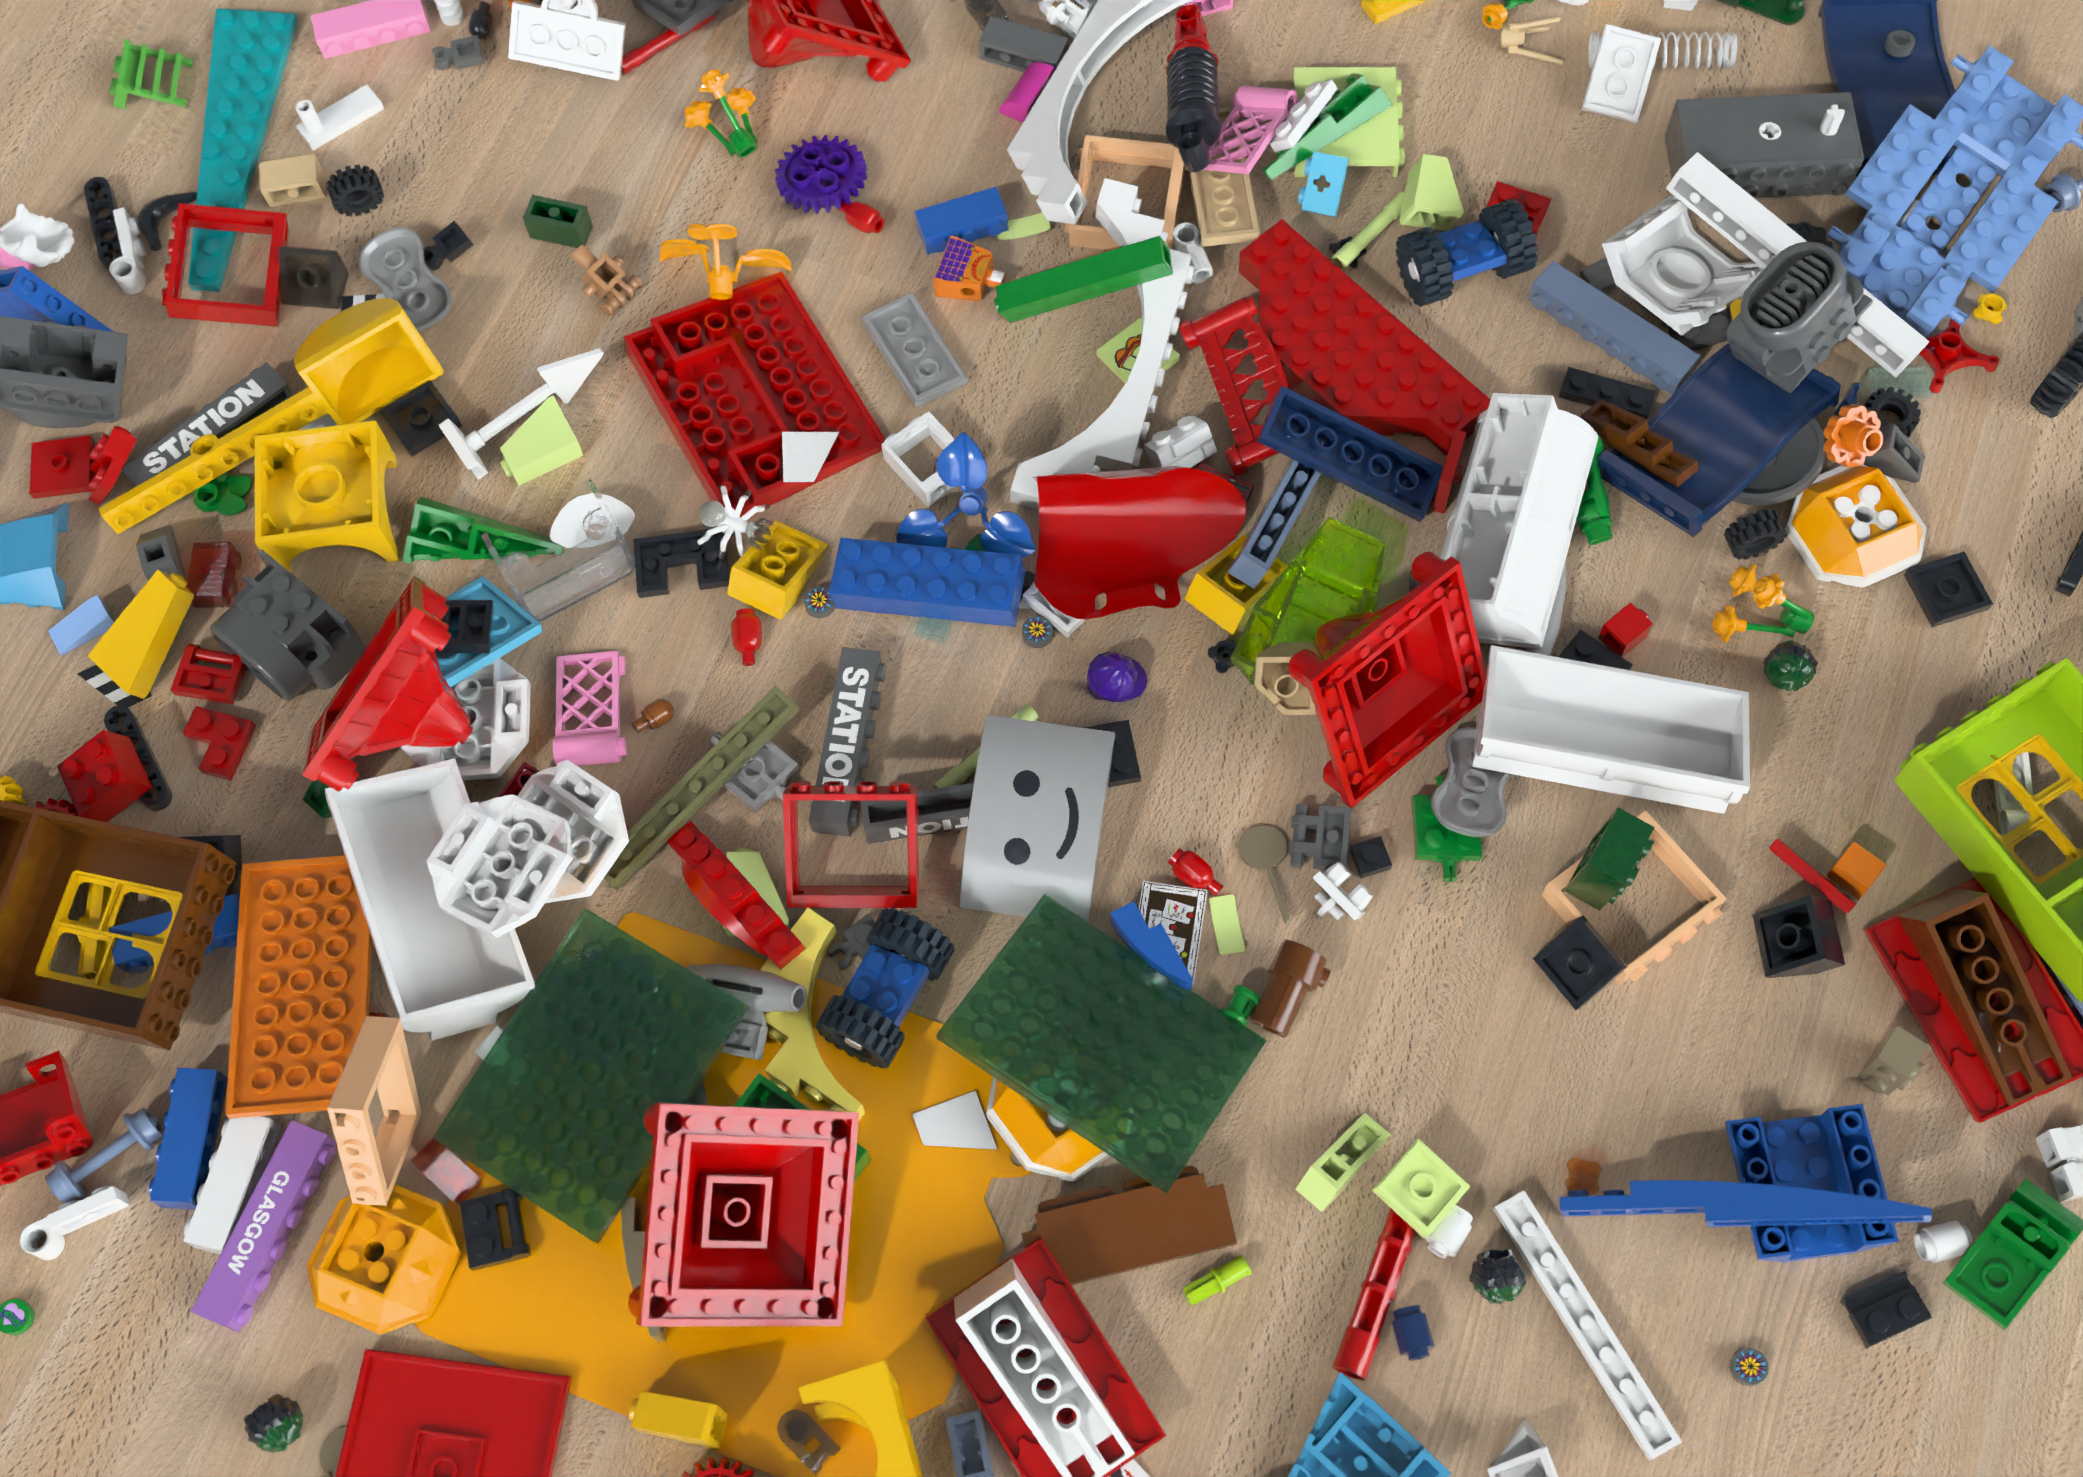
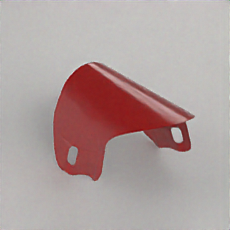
M1180 466L1036 476L1034 478L1038 485L1039 544L1034 578L1035 587L1054 608L1066 616L1076 619L1100 618L1124 610L1145 606H1156L1163 609L1175 608L1181 602L1178 587L1179 577L1218 553L1235 538L1246 518V503L1238 489L1224 478L1200 469ZM1155 583L1165 590V600L1158 597L1155 593ZM1105 593L1106 605L1102 609H1095V598Z

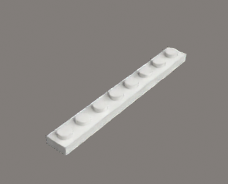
M1525 1190L1495 1206L1493 1211L1648 1461L1655 1459L1682 1443Z

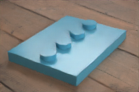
M484 576L476 579L446 598L447 600H493L494 615L490 653H453L446 658L437 657L442 676L447 680L450 687L454 686L542 633L541 623ZM454 616L451 619L450 634L452 635L450 638H457L459 616Z

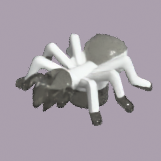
M722 485L720 489L725 508L716 500L707 501L699 508V516L703 524L715 528L707 530L706 534L697 540V544L702 545L712 535L721 532L724 537L720 542L718 558L722 560L729 538L735 536L737 549L741 557L745 553L741 533L744 532L750 541V545L762 550L763 547L755 543L754 540L760 543H768L769 541L762 535L771 536L772 534L766 526L760 524L765 523L772 526L773 522L764 518L750 523L747 520L755 513L769 509V504L754 506L740 518L744 503L752 494L751 491L747 490L740 497L735 510L731 507L726 486Z

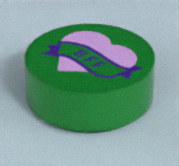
M10 1299L0 1305L1 1332L17 1336L23 1334L31 1327L34 1321V1310L29 1303L20 1299Z

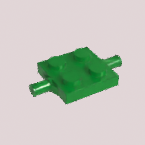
M1443 775L1435 778L1437 787L1444 781L1446 775L1444 778ZM1413 795L1411 804L1415 860H1433L1442 863L1443 881L1448 882L1450 879V882L1457 881L1456 863L1461 861H1480L1482 858L1481 837L1466 836L1447 829L1440 824L1433 812L1431 805L1432 795Z

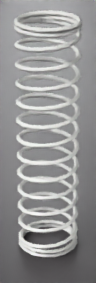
M1597 31L1592 32L1589 41L1588 63L1591 69L1593 68L1601 40ZM1659 32L1656 37H1659V35L1663 37V69L1667 63V43L1670 35H1673L1675 41L1673 52L1674 69H1676L1678 63V43L1681 35H1684L1686 40L1684 53L1685 69L1688 68L1689 43L1692 35H1695L1697 40L1695 53L1696 69L1700 65V43L1704 35L1708 39L1706 68L1709 69L1711 66V43L1715 35L1718 36L1720 43L1717 53V68H1721L1722 60L1726 69H1731L1734 66L1737 53V38L1734 32H1726L1722 38L1718 32H1715L1711 38L1707 32H1704L1700 38L1696 32L1690 34L1689 38L1685 32H1681L1678 38L1674 32H1670L1667 38H1665L1663 32ZM1731 42V56L1729 61V45Z

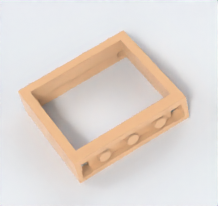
M1085 135L1083 148H1079L1077 151V163L1080 164L1079 169H1074L1073 177L1078 182L1085 198L1087 196L1093 160L1172 169L1163 219L1165 220L1163 232L1168 233L1166 244L1170 249H1173V231L1177 224L1185 174V166L1178 148L1166 143ZM1084 210L1075 224L1065 223L1064 233L1069 234V246L1105 250L1120 248L1105 228L1081 225Z
M1646 810L1637 818L1655 827L1650 836V839L1654 840L1651 849L1703 907L1627 964L1628 968L1615 978L1620 985L1629 978L1632 982H1635L1648 971L1646 965L1654 959L1658 963L1663 961L1673 952L1671 946L1679 940L1682 944L1689 941L1697 934L1698 930L1696 927L1702 922L1709 925L1722 914L1719 909L1726 901V897ZM1580 860L1550 881L1541 895L1568 926L1578 917L1583 916L1564 895L1567 893L1564 890Z
M366 1016L327 1108L352 1203L387 1205L422 1114L400 1018ZM376 1088H378L384 1118L375 1138L368 1108ZM338 1113H346V1116H338Z

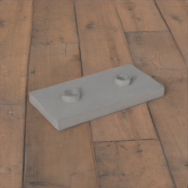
M913 292L861 316L863 325L915 408L925 405L968 383L967 376Z

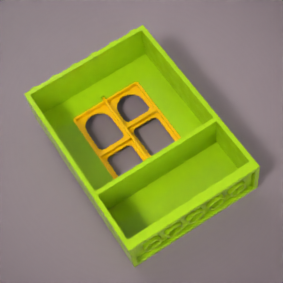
M2066 657L2057 664H2054L2053 661L2046 663L2036 672L2037 676L2031 680L2028 677L2021 679L2011 688L2012 692L2004 696L2002 693L1996 695L1986 703L1985 706L1987 708L1980 713L1977 709L1971 711L1960 720L1962 724L1955 729L1951 725L1946 727L1935 736L1936 741L1930 745L1926 742L1918 745L1909 753L1911 757L1899 765L1901 771L1893 781L2081 1003L2083 1001V849L2076 848L2044 810L2046 804L2066 791H2074L2083 801V674ZM2023 753L2041 755L2058 772L2060 778L2040 793L2032 795L2014 775L2012 766L2014 759ZM1983 779H1992L2000 782L2028 812L2029 820L2008 834H1999L1972 801L1971 791L1976 782ZM2038 830L2044 831L2065 856L2063 863L2041 877L2035 876L2014 851L2016 844Z

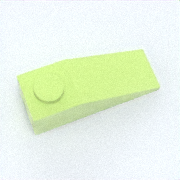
M1364 1113L1309 1168L1296 1190L1323 1212L1387 1141L1391 1134Z

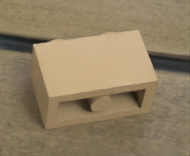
M315 153L259 162L260 190L269 207L325 198L324 171Z

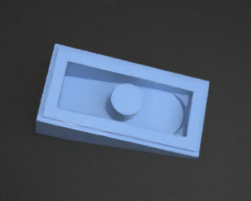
M97 594L85 601L48 630L59 654L62 656L107 632L115 620L106 603Z

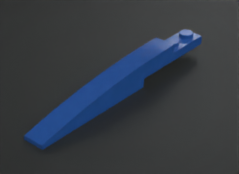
M1689 1180L1630 1181L1631 1195H1625L1623 1190L1603 1191V1196H1589L1587 1191L1568 1192V1197H1559L1560 1212L1563 1217L1705 1213L1707 1227L1931 1222L1932 1218L1931 1208L1891 1200L1817 1189L1739 1182Z

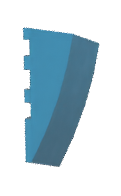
M67 502L0 524V604L20 603L25 604L27 607L40 608V606H51L57 610H65L66 583L56 573L57 534L58 532L68 531L69 504Z
M1340 1371L1288 1477H1448L1452 1473L1371 1397Z

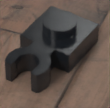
M454 220L432 238L436 243L434 246L423 248L424 260L427 261L433 257L427 265L432 271H435L442 266L443 260L446 257L452 262L474 244Z

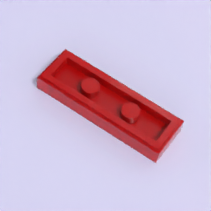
M1780 838L1776 839L1769 846L1770 851L1844 913H1849L1857 905L1854 900Z

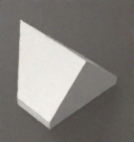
M1526 1418L1520 1424L1493 1466L1487 1469L1489 1477H1558L1547 1446Z

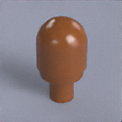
M658 699L644 707V710L641 711L642 717L631 724L637 733L642 732L648 727L652 730L658 729L672 719L674 715L673 706L667 700Z

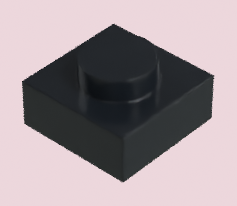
M1381 836L1350 845L1349 850L1360 879L1391 870L1392 863Z

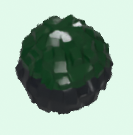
M1789 640L1778 644L1770 651L1763 661V670L1771 684L1776 688L1798 691L1800 688L1807 686L1813 679L1818 662L1806 645Z
M1504 1249L1503 1251L1489 1250L1488 1252L1479 1253L1476 1261L1472 1263V1272L1469 1275V1281L1473 1284L1474 1290L1479 1292L1481 1297L1489 1301L1490 1304H1502L1504 1301L1510 1302L1515 1300L1527 1283L1525 1280L1526 1273L1520 1263L1517 1262L1511 1249Z
M276 1394L268 1398V1403L265 1402L259 1405L252 1414L244 1417L245 1430L249 1437L248 1441L255 1443L263 1451L271 1453L283 1452L288 1445L301 1437L304 1414L298 1402L292 1401L289 1397L284 1398L282 1395Z

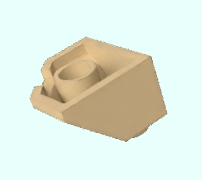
M1280 642L1256 654L1254 685L1275 704L1276 708L1283 715H1315L1316 713L1309 690L1291 678L1288 672L1289 661L1295 653L1303 649H1309L1320 656L1313 642Z

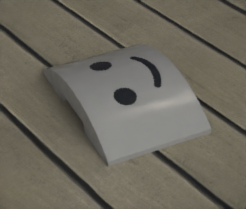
M987 715L969 812L960 908L1089 926L1115 732Z

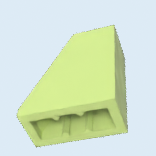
M1423 154L1408 172L1399 221L1401 225L1423 228L1432 227L1433 229L1448 231L1464 214L1447 157Z
M554 396L547 398L500 448L504 456V460L500 461V464L508 478L514 476L518 486L584 456Z
M739 848L736 852H727V858L791 930L792 926L760 852L750 848ZM724 927L727 936H735Z

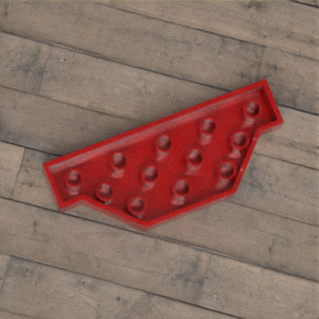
M1283 219L1240 251L1238 272L1258 289V325L1272 343L1281 361L1290 390L1382 436H1395V433H1412L1414 437H1425L1446 456L1454 431L1467 432L1465 440L1475 432L1477 419L1482 412L1489 408L1491 399Z

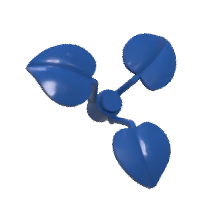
M965 432L960 433L941 452L936 464L938 475L946 485L950 487L961 486V490L964 493L959 500V505L940 522H938L936 514L930 509L912 511L901 522L897 530L896 542L945 548L948 537L941 527L945 526L958 513L963 511L970 516L981 514L983 525L987 529L981 534L980 543L986 552L1021 555L1022 558L1031 555L1036 550V546L1033 543L1028 525L1018 514L1011 511H1001L996 513L990 522L988 521V508L985 507L988 494L982 487L988 475L987 463L981 450L972 438Z

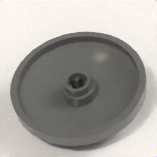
M1813 418L1802 427L1756 478L1732 501L1745 505H1772L1787 501L1805 491L1816 480L1825 461V452L1823 450L1825 437L1818 421Z

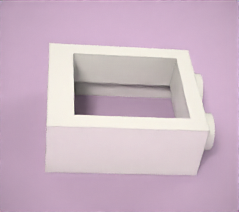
M929 411L921 417L914 418L907 427L898 433L891 434L881 444L884 460L927 508L956 487L946 485L939 477L938 472L921 482L899 457L929 436L942 450L955 440Z

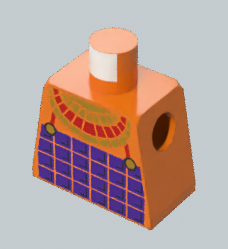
M951 236L933 279L935 296L980 301L983 299L987 286L996 288L997 285L1005 283L1006 272L994 270L993 254L989 250Z

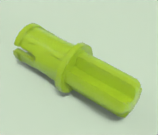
M1238 1255L1237 1258L1216 1269L1213 1267L1209 1268V1273L1184 1286L1183 1293L1191 1305H1196L1219 1291L1222 1294L1225 1293L1226 1287L1252 1273L1244 1257Z

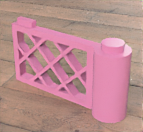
M1241 86L1234 94V108L1220 127V135L1217 141L1209 147L1210 162L1203 170L1249 174L1275 135L1276 128L1283 123L1285 118L1287 119L1290 116L1291 108L1298 103L1296 91L1293 89ZM1239 117L1249 118L1235 124ZM1268 119L1272 120L1271 122L1265 125H1259V123L1264 122ZM1255 126L1256 129L1241 135V131ZM1235 134L1237 135L1236 138H1233L1225 143H1222L1224 139ZM1261 136L1259 141L1254 142L1250 145L1246 144V142H1249ZM1237 146H1243V148L1230 154L1227 152ZM1224 153L1225 155L1219 159L1211 160L1213 157L1219 154ZM1248 155L1244 163L1234 162Z
M618 651L556 657L555 738L553 739V756L556 766L564 760H569L576 766L619 763L622 761V756L627 755L626 738L620 737V676L626 675L625 656H620ZM612 661V668L604 676L593 670L601 662ZM579 665L583 668L573 679L564 674L565 666ZM590 674L598 681L586 691L578 683ZM605 685L612 691V695L602 703L594 695ZM574 688L583 696L570 706L564 701V697ZM589 700L598 708L586 718L578 710ZM604 712L612 717V726L598 727L593 723ZM573 715L582 721L575 730L564 731V723Z

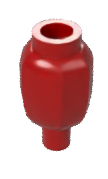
M844 201L840 203L841 209L839 211L845 213L846 221L856 229L864 233H879L883 229L885 220L876 208L860 201H854L850 204Z
M739 609L736 611V617L731 622L732 642L735 649L742 653L743 665L753 666L755 665L754 653L760 648L762 643L761 620L755 616L753 609Z
M1178 848L1168 861V864L1172 866L1173 874L1192 888H1206L1213 895L1217 896L1224 887L1214 879L1211 866L1191 850L1183 851L1181 848Z

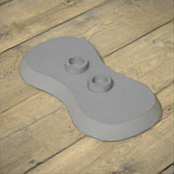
M405 227L389 229L371 239L362 248L359 255V266L362 273L379 286L385 298L394 299L399 302L418 332L431 328L448 314L452 301L451 291L444 281L428 269L424 261L423 244L417 233Z
M1460 728L1453 731L1446 739L1445 751L1448 759V772L1444 781L1434 791L1431 797V805L1437 820L1447 829L1466 836L1485 837L1499 831L1506 822L1507 813L1503 800V788L1505 782L1512 774L1472 767L1476 728Z

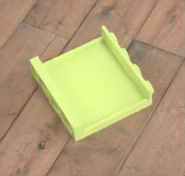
M1294 67L1292 89L1298 95V102L1306 95L1305 90L1314 82L1321 83L1332 80L1337 86V90L1341 92L1348 85L1346 78L1352 73L1363 75L1368 84L1380 86L1392 106L1317 152L1348 158V166H1392V175L1397 177L1399 165H1404L1405 151L1404 148H1399V142H1403V125H1398V119H1402V102H1397V96H1401V79H1396V67ZM1307 158L1294 166V177H1306L1304 169Z

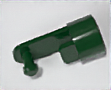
M1715 0L1733 8L1739 6L1784 25H1794L1804 15V0Z

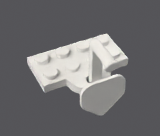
M515 0L512 4L508 58L618 81L621 76L626 23L599 18L598 7L594 0H543L542 5Z

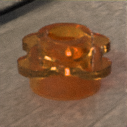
M1571 1158L1567 1162L1569 1177L1565 1181L1566 1188L1569 1191L1582 1190L1589 1192V1195L1596 1194L1600 1189L1597 1183L1599 1173L1601 1172L1600 1164L1596 1161ZM1584 1173L1586 1179H1581L1580 1174Z

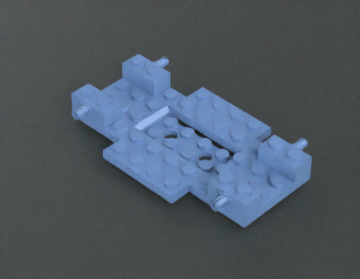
M1990 45L1981 57L1973 63L1959 55V53L1951 62V65L1965 74L1963 81L1935 120L1911 104L1907 107L1844 194L1867 209V214L1857 228L1849 235L1835 227V225L1826 235L1841 245L1838 255L1846 266L1847 272L1857 278L1862 283L1863 288L1925 338L1936 328L1940 320L1946 316L1960 324V326L1969 318L1970 315L1955 307L1957 296L1966 285L1965 281L1968 277L1992 293L1999 287L2058 203L2056 199L2034 186L2035 182L2063 146L2071 142L2083 150V135L2078 132L2080 122L2083 119V106L2066 94H2063L2053 105L2006 74L2014 61ZM1953 145L1956 146L1957 149L1901 227H1898L1896 225L1922 187ZM1964 174L1968 176L1970 186L1962 187L1958 185L1956 175ZM1996 174L2000 175L1999 182L1945 257L1942 256L1940 253ZM1929 216L1935 217L1940 223L1939 229H1929L1925 224V218Z

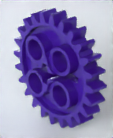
M824 135L821 141H818L816 136H813L810 143L802 139L801 147L794 144L791 145L793 152H784L785 160H778L779 168L775 169L777 176L775 181L780 196L785 198L786 204L793 203L795 210L803 206L804 213H807L811 208H814L815 214H818L821 208H825L826 212L830 213L831 206H835L840 210L841 202L844 201L850 204V196L859 197L858 189L865 188L864 180H867L865 159L863 158L862 151L857 150L856 144L849 145L848 139L843 140L841 143L838 136H835L831 141L828 140L827 135Z

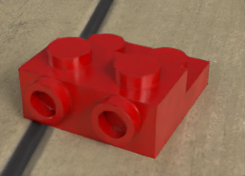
M114 426L110 434L106 435L103 433L89 455V458L93 459L89 469L95 471V474L87 487L92 490L88 500L98 505L101 504L112 490L137 441V438L131 436L127 429Z

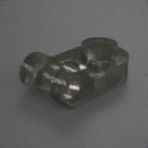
M965 0L966 9L977 22L981 32H983L990 16L1009 20L1005 9L998 0ZM991 11L993 14L987 17L985 13Z
M795 1409L786 1412L778 1422V1436L782 1442L815 1476L823 1468L821 1464L830 1455L834 1457L841 1449L808 1414L801 1410ZM815 1437L821 1445L810 1454L804 1447Z

